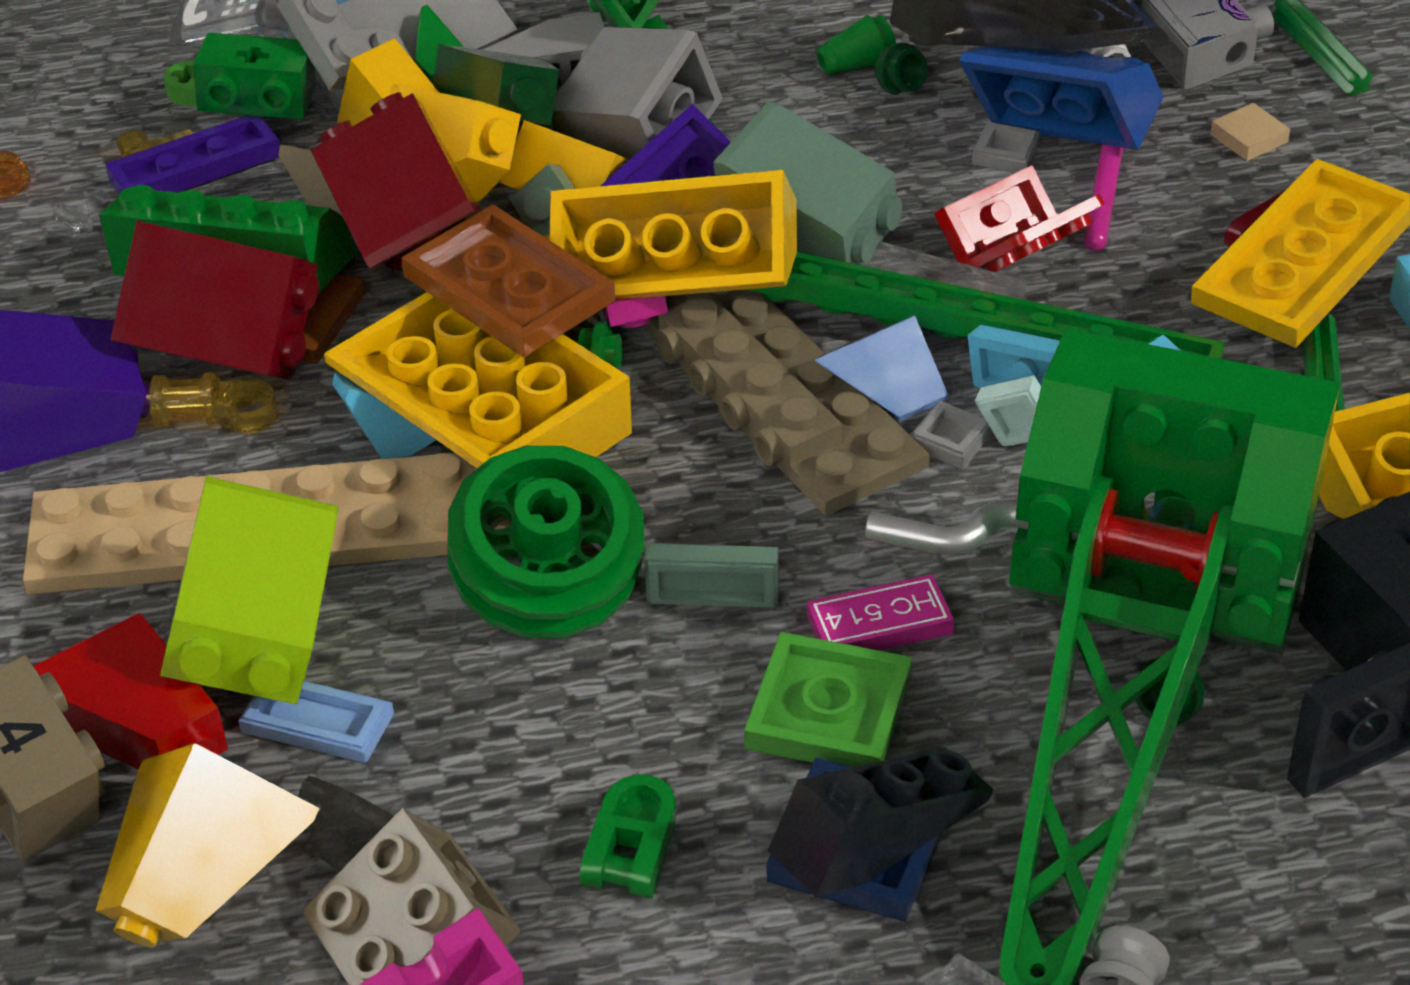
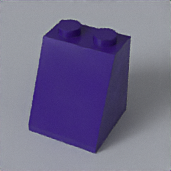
M0 310V472L134 437L139 419L146 418L149 413L151 390L149 384L142 381L138 369L139 358L137 348L110 340L115 320Z

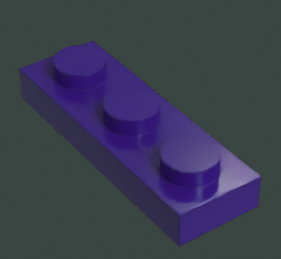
M246 115L105 163L109 182L118 195L124 189L137 185H147L157 191L180 192L278 158L280 146L278 138L261 116Z

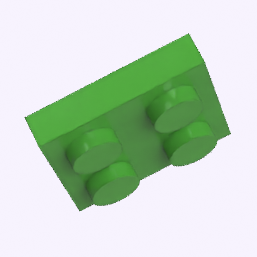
M780 632L744 729V748L813 763L817 757L849 767L886 760L911 681L913 657Z

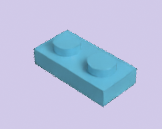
M986 325L978 326L967 335L973 385L981 388L1035 375L1041 386L1060 341Z

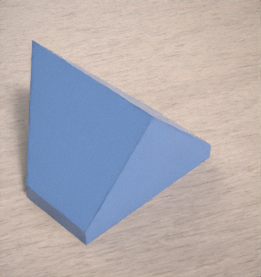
M915 316L865 335L814 360L890 411L898 422L935 406L939 401L944 402L949 397Z

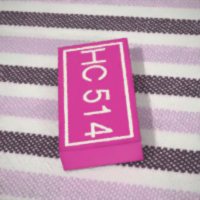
M933 574L807 601V617L817 639L883 650L954 634V618Z

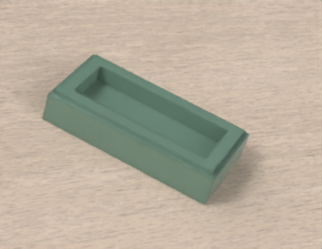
M646 543L644 557L647 601H650V604L774 608V605H778V547Z

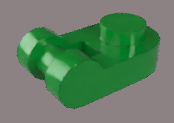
M635 774L624 777L611 785L604 797L582 857L580 867V884L582 886L603 890L605 883L629 887L630 895L653 899L661 875L662 864L676 824L675 796L671 787L666 782L652 775ZM617 845L637 848L635 858L614 855Z

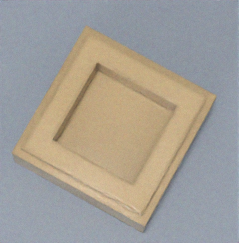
M1251 103L1213 120L1210 135L1248 161L1288 143L1290 128L1255 103Z

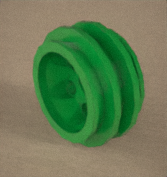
M526 445L490 457L462 481L448 509L447 570L461 600L489 625L524 638H567L602 625L628 601L641 572L642 554L645 546L643 510L631 487L623 477L600 458L566 446ZM507 519L510 520V524L506 528L495 529L500 523ZM587 543H597L601 546L602 550L593 558L586 556L581 551V548ZM503 557H513L520 562L521 566L518 567L511 564Z

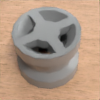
M1120 925L1104 928L1098 934L1093 946L1092 956L1095 962L1091 963L1084 970L1080 985H1158L1166 976L1170 956L1166 947L1156 937L1144 930Z

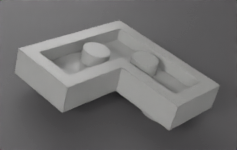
M280 0L277 3V7L329 91L344 89L350 59L393 38L399 42L410 56L402 39L397 35L392 25L352 29L336 0Z

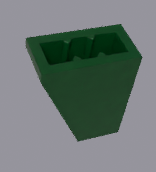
M438 44L433 85L439 93L481 101L521 114L520 121L522 122L526 120L531 123L551 125L559 70L541 58Z

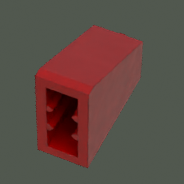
M140 612L33 666L39 676L49 672L59 684L68 704V710L63 712V715L73 731L77 733L85 729L101 753L136 769L140 768L142 761L191 744H197L216 755L228 750L219 708L202 687L196 683L160 676L167 645Z

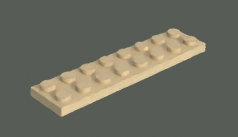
M438 453L435 455L375 459L208 476L339 506L328 566L447 555L448 509L462 481L477 468L456 453ZM206 476L124 482L111 485L60 488L33 492L23 583L27 595L181 580ZM507 519L500 523L495 529L506 528L509 526L510 520Z

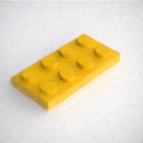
M1316 159L1192 285L1191 304L1297 348L1410 226V194Z

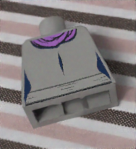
M1142 0L1139 38L1183 89L1192 88L1253 65L1257 39L1269 37L1274 31L1273 15L1265 5L1244 9L1237 0Z

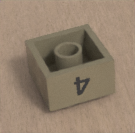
M26 655L0 667V829L22 863L98 823L99 797L105 794L98 771L104 768V761L97 745L85 729L77 733L73 731L63 715V712L68 710V704L59 684L49 672L39 676Z

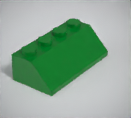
M137 185L121 191L119 197L99 214L113 274L118 276H125L136 221L290 255L317 264L318 294L359 251L342 215L332 208L309 206L299 200H288L278 203L254 200L253 197L248 195H236L228 198L203 195L202 192L197 190H186L177 193L157 191L147 185Z

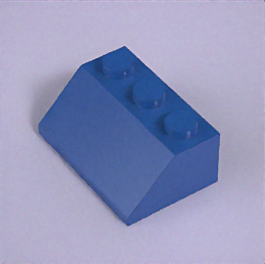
M1000 43L963 52L959 60L992 123L1040 132V135L1139 150L1164 98L1150 64L1131 57L1117 59L1095 56L1086 51L1066 52L1046 49L1036 44L1023 46Z

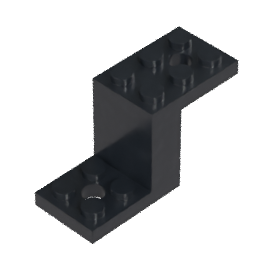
M1410 492L1398 497H1388L1372 508L1345 519L1331 521L1322 529L1315 531L1299 622L1346 671L1336 676H1323L1304 690L1287 780L1303 798L1309 797L1410 750Z

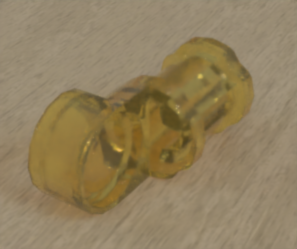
M205 372L202 378L169 380L164 375H154L151 379L150 410L155 427H169L171 422L205 420L208 426L227 425L230 430L237 433L254 434L270 428L279 416L274 390L269 383L262 380L221 381L218 373ZM256 403L263 405L261 408L251 412H236L247 404Z

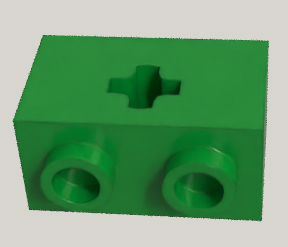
M207 32L193 63L197 111L304 120L316 88L315 67L298 39Z

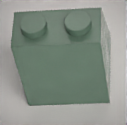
M767 101L713 162L715 176L784 170L796 197L797 252L863 266L864 263H868L872 259L876 248L890 231L896 229L901 219L902 201L897 197L895 173L775 102Z

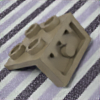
M404 808L356 854L303 910L304 917L349 985L361 984L393 962L398 966H409L421 961L432 949L434 943L433 936L477 908L480 909L504 945L511 943L521 932L453 836Z

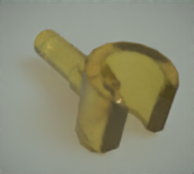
M187 129L149 141L145 132L131 130L123 133L117 139V146L123 158L193 134L191 129Z

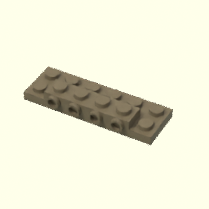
M732 290L665 296L668 313L654 316L649 323L642 326L655 339L662 358L669 364L677 362L685 370L693 390L700 397L709 395L719 406L721 415L728 427L733 431L742 429L753 441L755 451L760 460L767 466L775 464L825 516L929 468L930 454L874 400L814 361L825 353L773 302L762 296L759 292Z

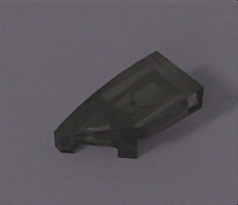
M309 775L302 782L299 790L300 799L319 808L314 822L308 826L310 833L308 848L311 858L319 857L339 872L394 817L382 808L352 792Z

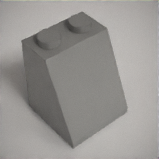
M603 27L594 42L583 51L578 65L565 84L556 90L552 122L558 133L630 160L691 104L709 120L723 97L697 33L680 29Z

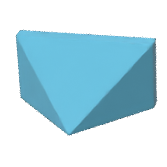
M334 373L333 387L381 459L411 457L436 441V439L340 373Z

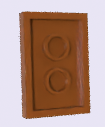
M495 205L487 207L402 257L405 278L523 358L615 301L614 281Z

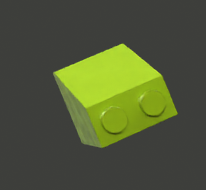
M206 476L160 676L297 705L313 649L339 506Z

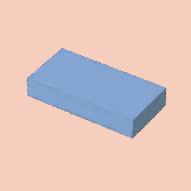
M304 681L297 705L253 696L239 719V726L242 733L366 764L393 717L394 710L392 702Z

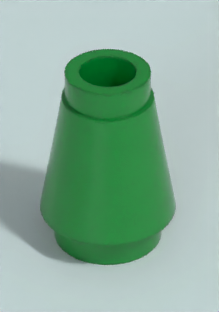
M865 15L826 41L823 45L816 47L815 53L819 65L828 76L836 73L840 74L875 66L881 51L889 44L896 43V39L888 21L883 15L873 18Z

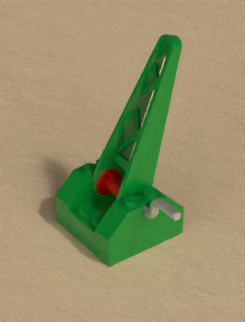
M1065 328L1042 381L1021 468L1017 500L1005 499L989 502L978 507L963 524L953 527L936 526L873 511L869 514L865 529L866 538L946 555L965 553L979 547L998 528L1017 527L1018 530L1012 545L1008 584L1021 596L1064 605L999 966L1000 985H1077L1211 632H1213L1215 639L1218 641L1283 655L1300 593L1340 382ZM1157 490H1172L1188 499L1180 497L1162 498L1154 503L1150 513L1147 512L1144 506V498ZM1085 620L1179 642L1114 693ZM1080 651L1101 704L1063 733ZM1166 676L1140 751H1138L1122 710ZM1109 722L1130 773V779L1118 811L1071 848L1051 797L1057 761ZM1044 827H1046L1058 859L1035 877ZM1105 846L1088 892L1079 866ZM1065 878L1080 918L1077 923L1043 949L1028 909L1032 903ZM1041 969L1044 971V975L1037 978L1031 975V971Z

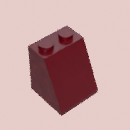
M397 92L381 99L370 108L373 113L372 116L354 126L348 120L329 128L320 135L322 144L310 150L367 266L384 277H388L403 269V256L481 212L422 103L413 93L403 98L401 92Z
M136 221L110 340L166 354L290 380L305 355L306 340L303 331L308 310L314 306L318 296L319 283L316 276L318 265L290 255Z

